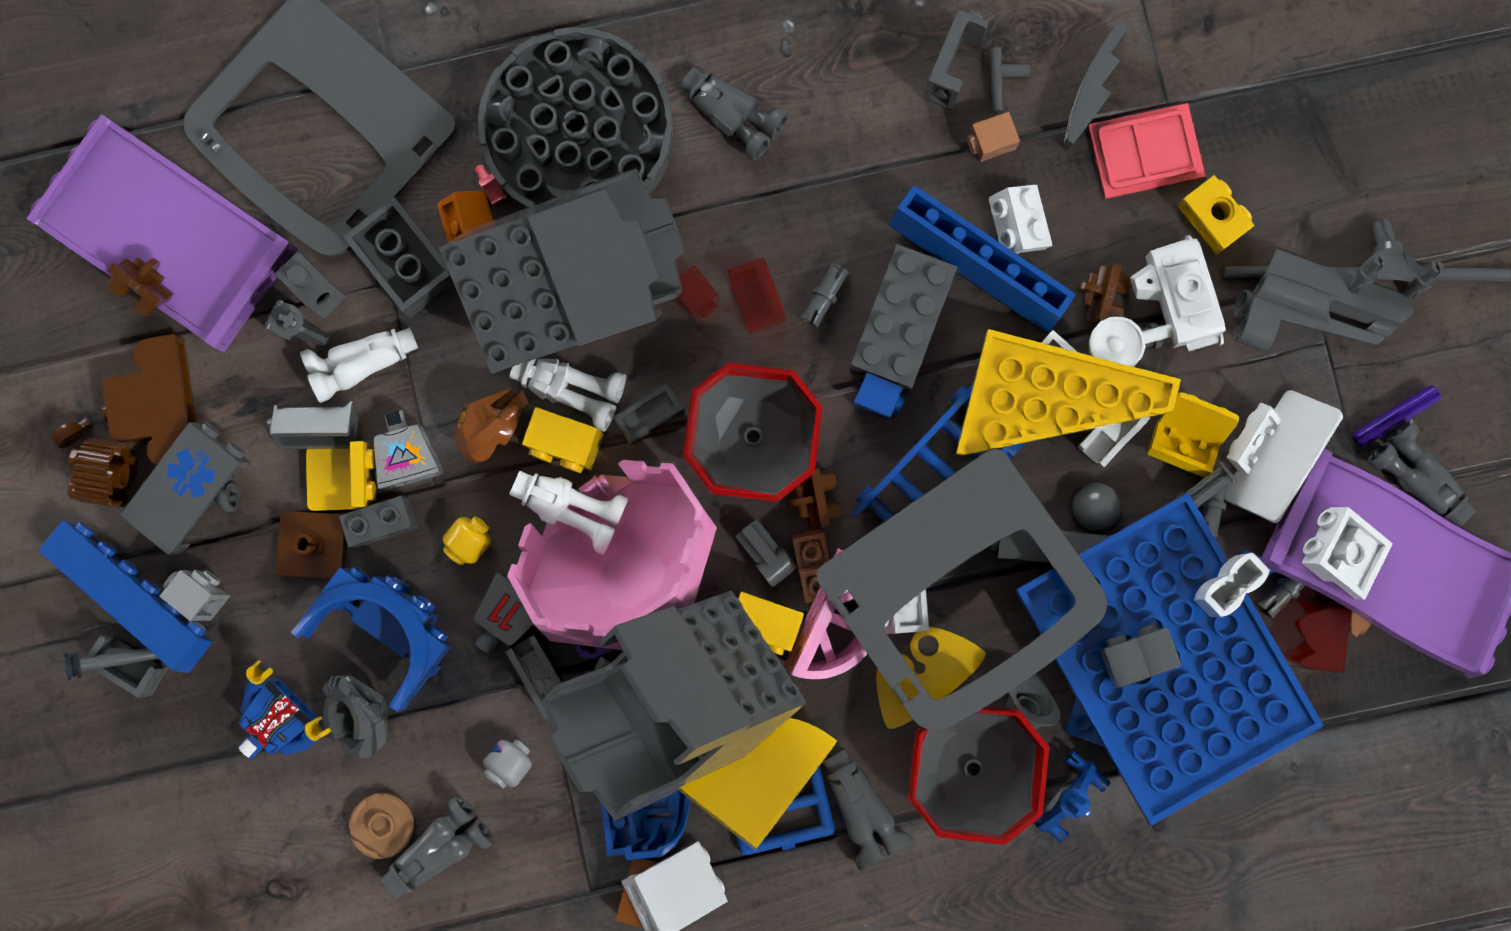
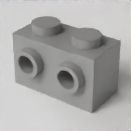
M194 569L193 571L180 570L179 572L172 573L163 585L165 590L159 597L189 621H211L231 595L219 586L221 580L207 570L202 572Z

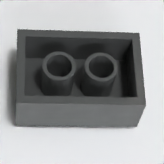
M395 197L343 236L398 308L409 318L454 284L443 256Z

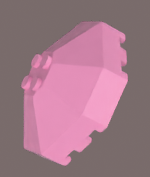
M622 460L618 464L627 477L603 474L597 477L594 475L593 479L578 488L580 493L601 501H610L617 495L628 498L617 525L572 505L568 506V509L592 521L615 528L604 554L594 550L593 541L588 535L562 522L556 521L554 525L547 523L543 535L531 523L524 527L518 544L522 551L518 564H511L507 577L533 624L550 641L600 647L598 643L615 625L671 606L679 609L694 604L717 527L674 464L661 463L660 467H650L644 461ZM619 642L601 647L623 650Z

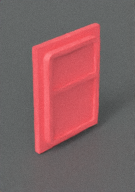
M1188 103L1088 125L1095 163L1105 199L1205 177Z

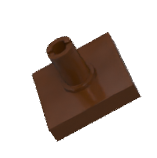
M281 511L276 576L332 579L340 567L345 568L346 537L339 516L344 514Z

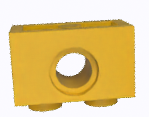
M1213 175L1183 198L1177 206L1217 255L1255 225L1251 221L1252 216L1243 205H1238L1232 198L1230 187L1223 180H1218ZM1211 208H1220L1224 213V220L1214 218Z

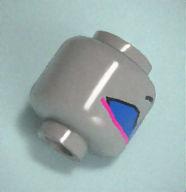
M517 739L512 743L507 740H500L484 758L483 765L486 770L483 774L501 789H504L506 786L510 788L516 787L532 767L531 760L527 756L530 750Z

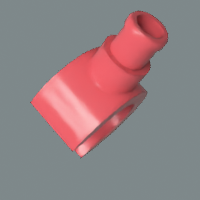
M478 165L475 168L479 178L478 182L492 205L495 206L507 197L493 174H490L484 165Z

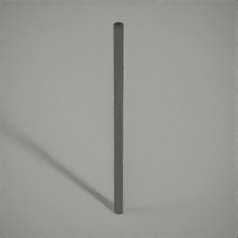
M1223 266L1222 277L1231 279H1262L1268 266ZM1328 267V268H1331V269H1334V270H1337V271H1340V272H1342V273H1345V274H1348V275H1351V276H1354V277H1355V276H1356V270H1357L1359 267ZM1444 268L1443 273L1436 277L1435 280L1511 281V268ZM1377 278L1376 280H1392V279Z

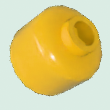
M476 516L472 519L459 517L443 536V543L445 545L443 551L450 559L460 565L477 562L491 545V538L487 533L489 526Z

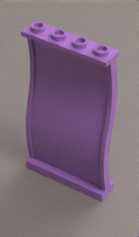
M101 114L98 120H94L89 125L86 132L87 135L80 145L70 151L68 161L62 170L53 175L49 182V188L44 195L32 204L31 213L26 219L36 224L111 277L112 274L108 272L111 264H119L124 259H128L132 263L137 257L145 263L152 258L160 261L157 272L165 277L161 284L173 292L174 295L170 301L159 305L157 308L192 331L213 348L225 352L276 280L277 276L275 273L293 256L298 248Z
M1324 448L1283 517L1277 523L1260 560L1270 571H1276L1326 595L1403 643L1464 672L1463 676L1469 679L1488 673L1495 662L1493 654L1496 646L1506 636L1507 628L1505 625L1509 616H1511V553L1452 524L1387 482L1332 457L1333 453ZM1330 507H1349L1393 543L1365 600H1355L1337 584L1323 581L1302 564L1305 557L1303 547L1309 539L1316 536L1320 528L1317 524L1318 517Z

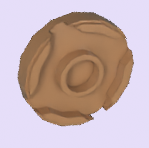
M390 792L375 793L362 799L353 809L349 819V829L353 844L361 853L374 859L390 858L401 853L411 843L415 833V816L411 806L402 797Z

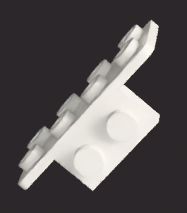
M1292 390L1284 393L1275 409L1260 402L1257 409L1247 418L1246 426L1239 438L1234 440L1230 446L1227 458L1237 469L1234 477L1238 482L1235 484L1232 481L1228 484L1224 499L1272 523L1279 522L1343 418L1341 411Z

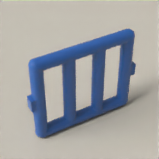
M820 766L810 778L812 792L797 795L785 811L816 805L820 824L765 837L756 851L736 836L739 852L742 855H750L782 847V850L795 848V843L833 834L835 827Z

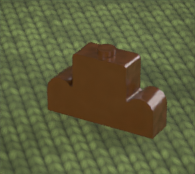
M175 334L148 338L136 345L133 351V359L135 364L142 369V372L105 378L102 382L105 398L102 414L109 426L110 439L126 444L150 441L147 446V455L151 462L158 465L188 423H197L185 339Z

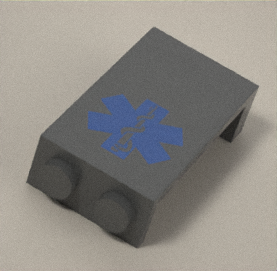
M207 422L188 423L120 514L122 518L168 555H180L186 551L190 543L184 538L236 469L248 468L251 464L243 456L245 451L233 442L226 443L219 437L220 431Z

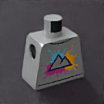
M402 410L385 414L388 432L374 436L378 488L387 491L443 475V468L424 428L418 424L407 427Z

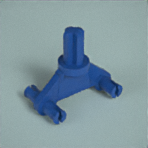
M1074 750L1068 754L1075 761L1067 755L1064 761L1078 771V777L1069 788L1061 793L1059 800L1051 810L1043 811V815L1035 821L1036 828L1043 833L1047 831L1059 843H1062L1065 839L1058 832L1066 838L1069 835V832L1058 824L1059 821L1067 816L1070 818H1080L1084 815L1088 818L1092 812L1088 810L1091 803L1086 794L1090 783L1097 787L1100 792L1106 790L1100 784V781L1107 787L1111 783L1097 771V766L1092 761L1086 762Z

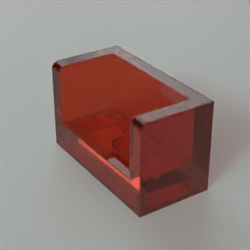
M765 258L728 270L731 285L750 335L786 323V315Z

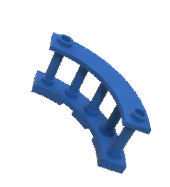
M973 384L969 389L962 385L950 398L954 403L953 406L874 490L868 486L856 498L860 505L851 513L855 518L867 506L884 522L895 515L876 497L890 481L912 502L924 495L900 473L902 468L916 454L942 479L946 480L955 474L925 444L940 428L947 432L957 443L959 442L962 428L950 417L961 406L967 411ZM1025 443L1003 447L1000 450L1010 459ZM986 451L979 452V453H974V454H970V455H971L973 458L977 459L979 456H981L982 454H984Z

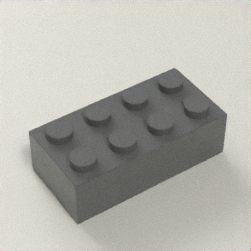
M896 244L849 370L865 376L868 372L903 387L902 390L910 392L956 273L957 266Z

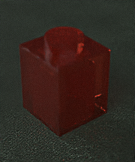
M695 265L679 276L683 291L677 299L694 320L700 315L704 319L717 309L716 302L719 301V295Z

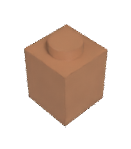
M1009 112L973 124L969 132L970 136H967L970 151L973 155H978L980 162L1016 150L1020 143Z

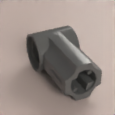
M756 519L735 537L756 562V568L773 588L798 567L782 546H778L770 537L771 535Z

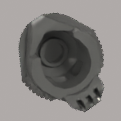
M351 675L330 676L322 687L323 693L327 696L324 703L323 722L325 729H331V732L328 734L331 739H338L344 751L353 758L371 757L386 745L387 704L383 695Z

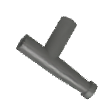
M999 47L989 49L991 113L1003 112L1002 77H1030V64H1002V51Z

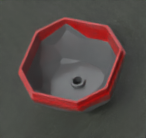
M728 362L691 390L683 458L711 494L778 502L815 473L823 407L794 370ZM749 432H758L760 435L759 440L754 443L750 442L747 439Z
M986 706L945 730L930 731L920 727L915 731L908 800L937 837L1006 845L1043 815L1049 746L1019 709ZM972 762L977 763L979 767L975 774H969L967 771V766Z

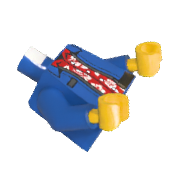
M257 660L246 672L248 682L240 710L242 718L239 724L249 735L238 745L239 750L250 759H253L262 748L271 755L279 752L290 755L308 750L320 738L329 734L331 729L322 730L319 726L322 717H318L279 678H271L266 681L273 673V670L269 667L265 672H262L259 668L261 661Z

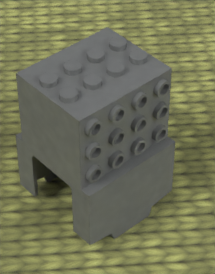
M636 168L476 226L439 247L491 374L575 345L582 346L656 321L662 312L661 309L655 310L654 305L677 298L683 291L675 259L686 252L668 201L666 198L651 197Z
M732 591L679 609L671 606L615 625L598 644L600 647L619 642L623 652L606 667L557 684L541 700L555 730V733L548 739L553 750L579 792H593L614 820L674 793L679 787L744 758L807 703L796 684L793 683L781 665L778 657L773 653L761 635L760 630L754 625L741 602Z

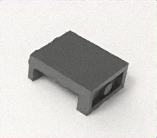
M958 9L929 77L923 99L953 110L963 80L947 73L961 42H966L976 47L980 46L988 25V21L983 20L982 15L975 11L966 10L964 12Z

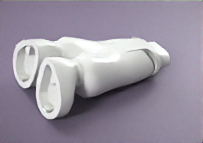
M409 327L399 332L392 329L391 333L384 331L357 341L338 345L329 350L328 358L326 359L320 358L311 349L301 351L300 355L309 373L308 380L318 401L322 403L329 400L336 391L350 389L369 375L391 366L399 360L402 361L407 358L405 353L418 349V346Z

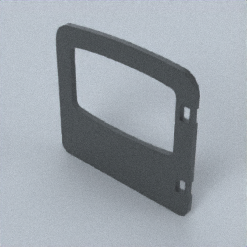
M287 0L190 106L185 114L183 124L187 138L249 200L310 248L323 256L330 257L342 255L351 249V246L343 236L352 230L348 223L361 210L368 217L393 197L397 198L426 166L430 158L453 136L457 128L456 120L448 111L320 0ZM266 65H276L314 92L352 125L385 160V170L333 226L324 225L285 197L252 168L228 144L215 127L217 118ZM427 138L433 144L420 157L414 150Z
M991 449L823 564L817 572L819 585L909 715L920 727L930 731H941L953 726L1029 679L1094 628L1103 619L1107 609L1106 595L1100 584L1007 455L998 449ZM1017 531L1027 532L1075 599L1074 606L1034 641L985 675L942 699H933L886 634V622L922 591L972 556ZM847 591H849L859 608L851 613L848 612L839 599ZM907 677L920 693L911 700H909L898 684Z

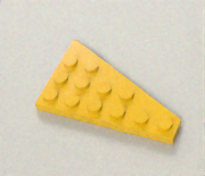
M988 329L956 455L964 456L1170 413L1174 410L1181 379Z

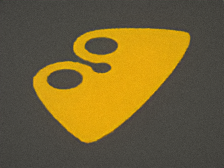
M929 627V631L917 632L910 643V650L917 662L925 665V671L922 674H917L914 670L913 662L906 655L901 654L927 693L936 700L948 696L967 680L980 666L986 655L983 649L969 640L935 627ZM925 635L934 636L938 641V650L932 656H925L918 649V642ZM877 668V693L885 725L888 729L903 726L913 719ZM908 677L898 683L909 700L920 694Z

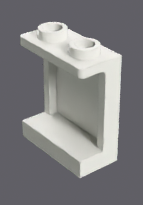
M699 841L686 844L678 852L646 870L633 874L621 881L645 931H679L728 902L724 894V885L715 876L710 865V856Z

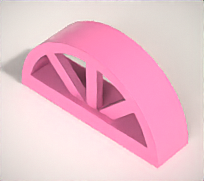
M838 548L835 556L841 553L843 550ZM821 586L794 642L792 651L789 653L784 664V668L791 675L800 678L825 679L842 674L858 664L867 655V652L856 637L844 650L837 655L834 654L826 632L829 622L850 631L851 629L841 615L834 613L836 608ZM847 591L839 599L844 603L853 599V597ZM820 644L825 660L811 663Z

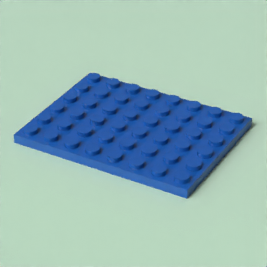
M1185 493L1078 554L1102 587L1107 599V609L1103 619L1079 641L1058 656L1055 662L1148 825L1152 826L1324 726L1247 593H1245L1241 605L1234 612L1223 617H1210L1194 601L1199 588L1208 580L1218 577L1220 569L1228 560L1189 493ZM1054 568L1015 589L1040 635L1062 618L1075 603L1072 593ZM1154 623L1157 624L1158 628L1168 627L1182 666L1120 688H1113L1099 650L1107 647L1106 640L1125 634L1126 639L1139 635L1137 629Z

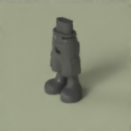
M695 67L689 71L679 86L689 94L688 99L694 102L702 113L706 114L711 119V122L728 137L737 135L746 145V155L754 161L759 159L768 150L770 139L772 141L776 140L789 118V113L783 108H778L771 114L758 110L756 108L757 99L738 87L734 88L709 72L702 73ZM749 120L762 132H755L746 126L743 121Z

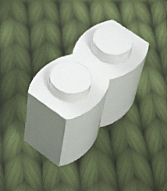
M1254 553L1234 556L1222 566L1218 577L1208 580L1199 588L1194 601L1210 617L1229 615L1241 605L1245 593L1256 590L1264 583L1270 570Z

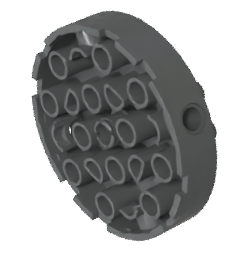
M570 27L556 29L553 33L545 34L538 38L532 37L512 50V54L501 66L498 65L488 80L481 98L478 113V133L486 163L505 193L522 209H526L635 168L651 194L662 179L670 161L674 142V122L669 97L660 75L651 62L634 49L633 45L604 31ZM573 123H585V126L578 132L572 133L569 130Z

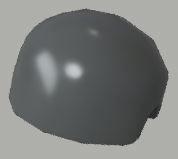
M1096 482L1082 486L1073 497L1071 510L1075 521L1081 527L1094 533H1103L1112 530L1121 520L1123 506L1114 489Z

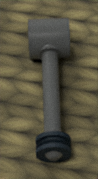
M148 648L79 658L78 652H75V656L71 654V657H68V654H64L65 662L62 664L63 672L67 674L68 680H71L72 676L74 678L78 676V679L82 678V671L159 658ZM161 661L162 668H168V666Z

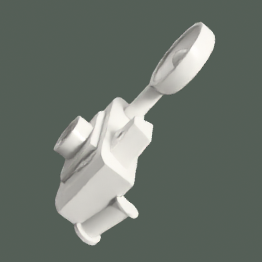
M1188 235L1185 236V240L1149 251L1145 256L1148 265L1130 277L1136 299L1159 301L1166 325L1141 331L1140 327L1130 319L1121 316L1109 317L1101 321L1094 328L1089 339L1091 356L1132 367L1143 357L1145 344L1169 337L1171 338L1173 348L1184 345L1186 352L1215 343L1219 346L1223 345V333L1226 331L1225 323L1197 238L1192 239ZM1147 279H1151L1152 284H1148Z

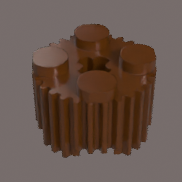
M90 438L83 442L80 449L73 448L68 458L69 467L74 468L72 470L73 476L68 486V496L80 502L116 508L123 507L128 499V495H124L126 487H128V481L130 479L135 480L138 474V459L131 456L129 444Z

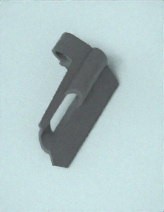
M1276 249L1265 275L1259 281L1253 292L1243 290L1235 302L1233 316L1238 318L1234 327L1233 340L1261 351H1267L1275 340L1280 321L1376 346L1412 316L1414 311L1404 294L1373 283L1365 285L1359 293H1356V291L1352 293L1347 285L1354 276ZM1329 311L1370 326L1364 330L1330 318Z

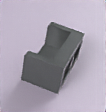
M101 635L87 657L135 650L137 648L116 635ZM149 660L94 669V671L137 698L153 695L169 668H162L161 663L157 660Z

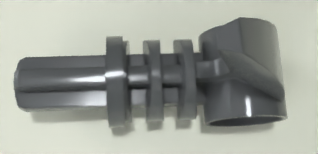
M279 299L263 328L289 341L291 337H295L312 344L326 346L330 338L318 327L304 319L303 311Z

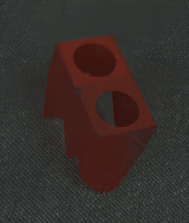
M1296 599L1309 614L1295 622V626L1304 636L1305 642L1298 645L1296 649L1287 650L1284 654L1288 658L1301 663L1303 666L1301 668L1344 673L1352 610Z

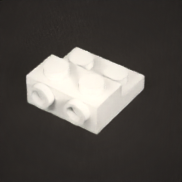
M1330 507L1318 517L1317 524L1320 528L1316 536L1309 539L1303 547L1305 557L1302 564L1323 581L1337 584L1355 600H1365L1393 543L1349 507Z

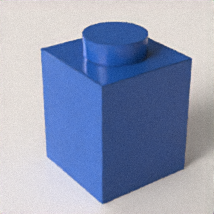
M867 372L853 406L889 420L891 414L898 416L905 398L900 396L903 387Z

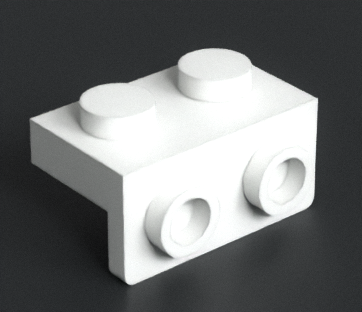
M1037 185L1008 187L989 197L999 243L1016 254L1045 250L1053 246Z

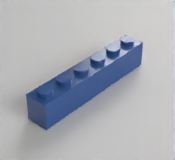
M915 185L898 206L888 225L937 259L957 266L956 272L1046 333H1049L1059 321L1076 295Z
M62 520L38 551L171 670L189 673L213 643L204 634L207 631L206 628L197 621H189L159 597L161 589L147 579L143 581L137 575L139 570L133 564L124 559L122 561L115 556L116 549L110 544L94 538L93 534L95 531L81 521L75 524Z

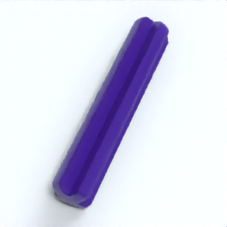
M1434 385L1427 386L1353 432V440L1360 448L1366 447L1441 399V394Z

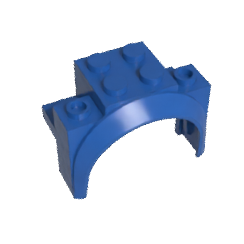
M354 566L351 569L340 567L291 633L296 638L305 636L307 639H310L331 611L335 608L339 611L345 610L349 613L350 620L400 657L410 660L407 676L389 707L397 712L403 711L408 707L427 679L436 676L442 667L440 664L441 660L452 647L446 641L448 635L433 625L440 616L433 610L436 605L422 595L418 597L409 593L407 590L410 586L396 576H393V578L389 575L386 577L374 576L370 583H367L366 581L369 577ZM360 600H364L361 605L358 603Z

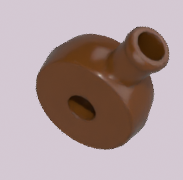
M84 417L78 423L75 421L68 422L52 434L53 443L61 449L75 443L83 435V430L91 427L92 424L87 417Z

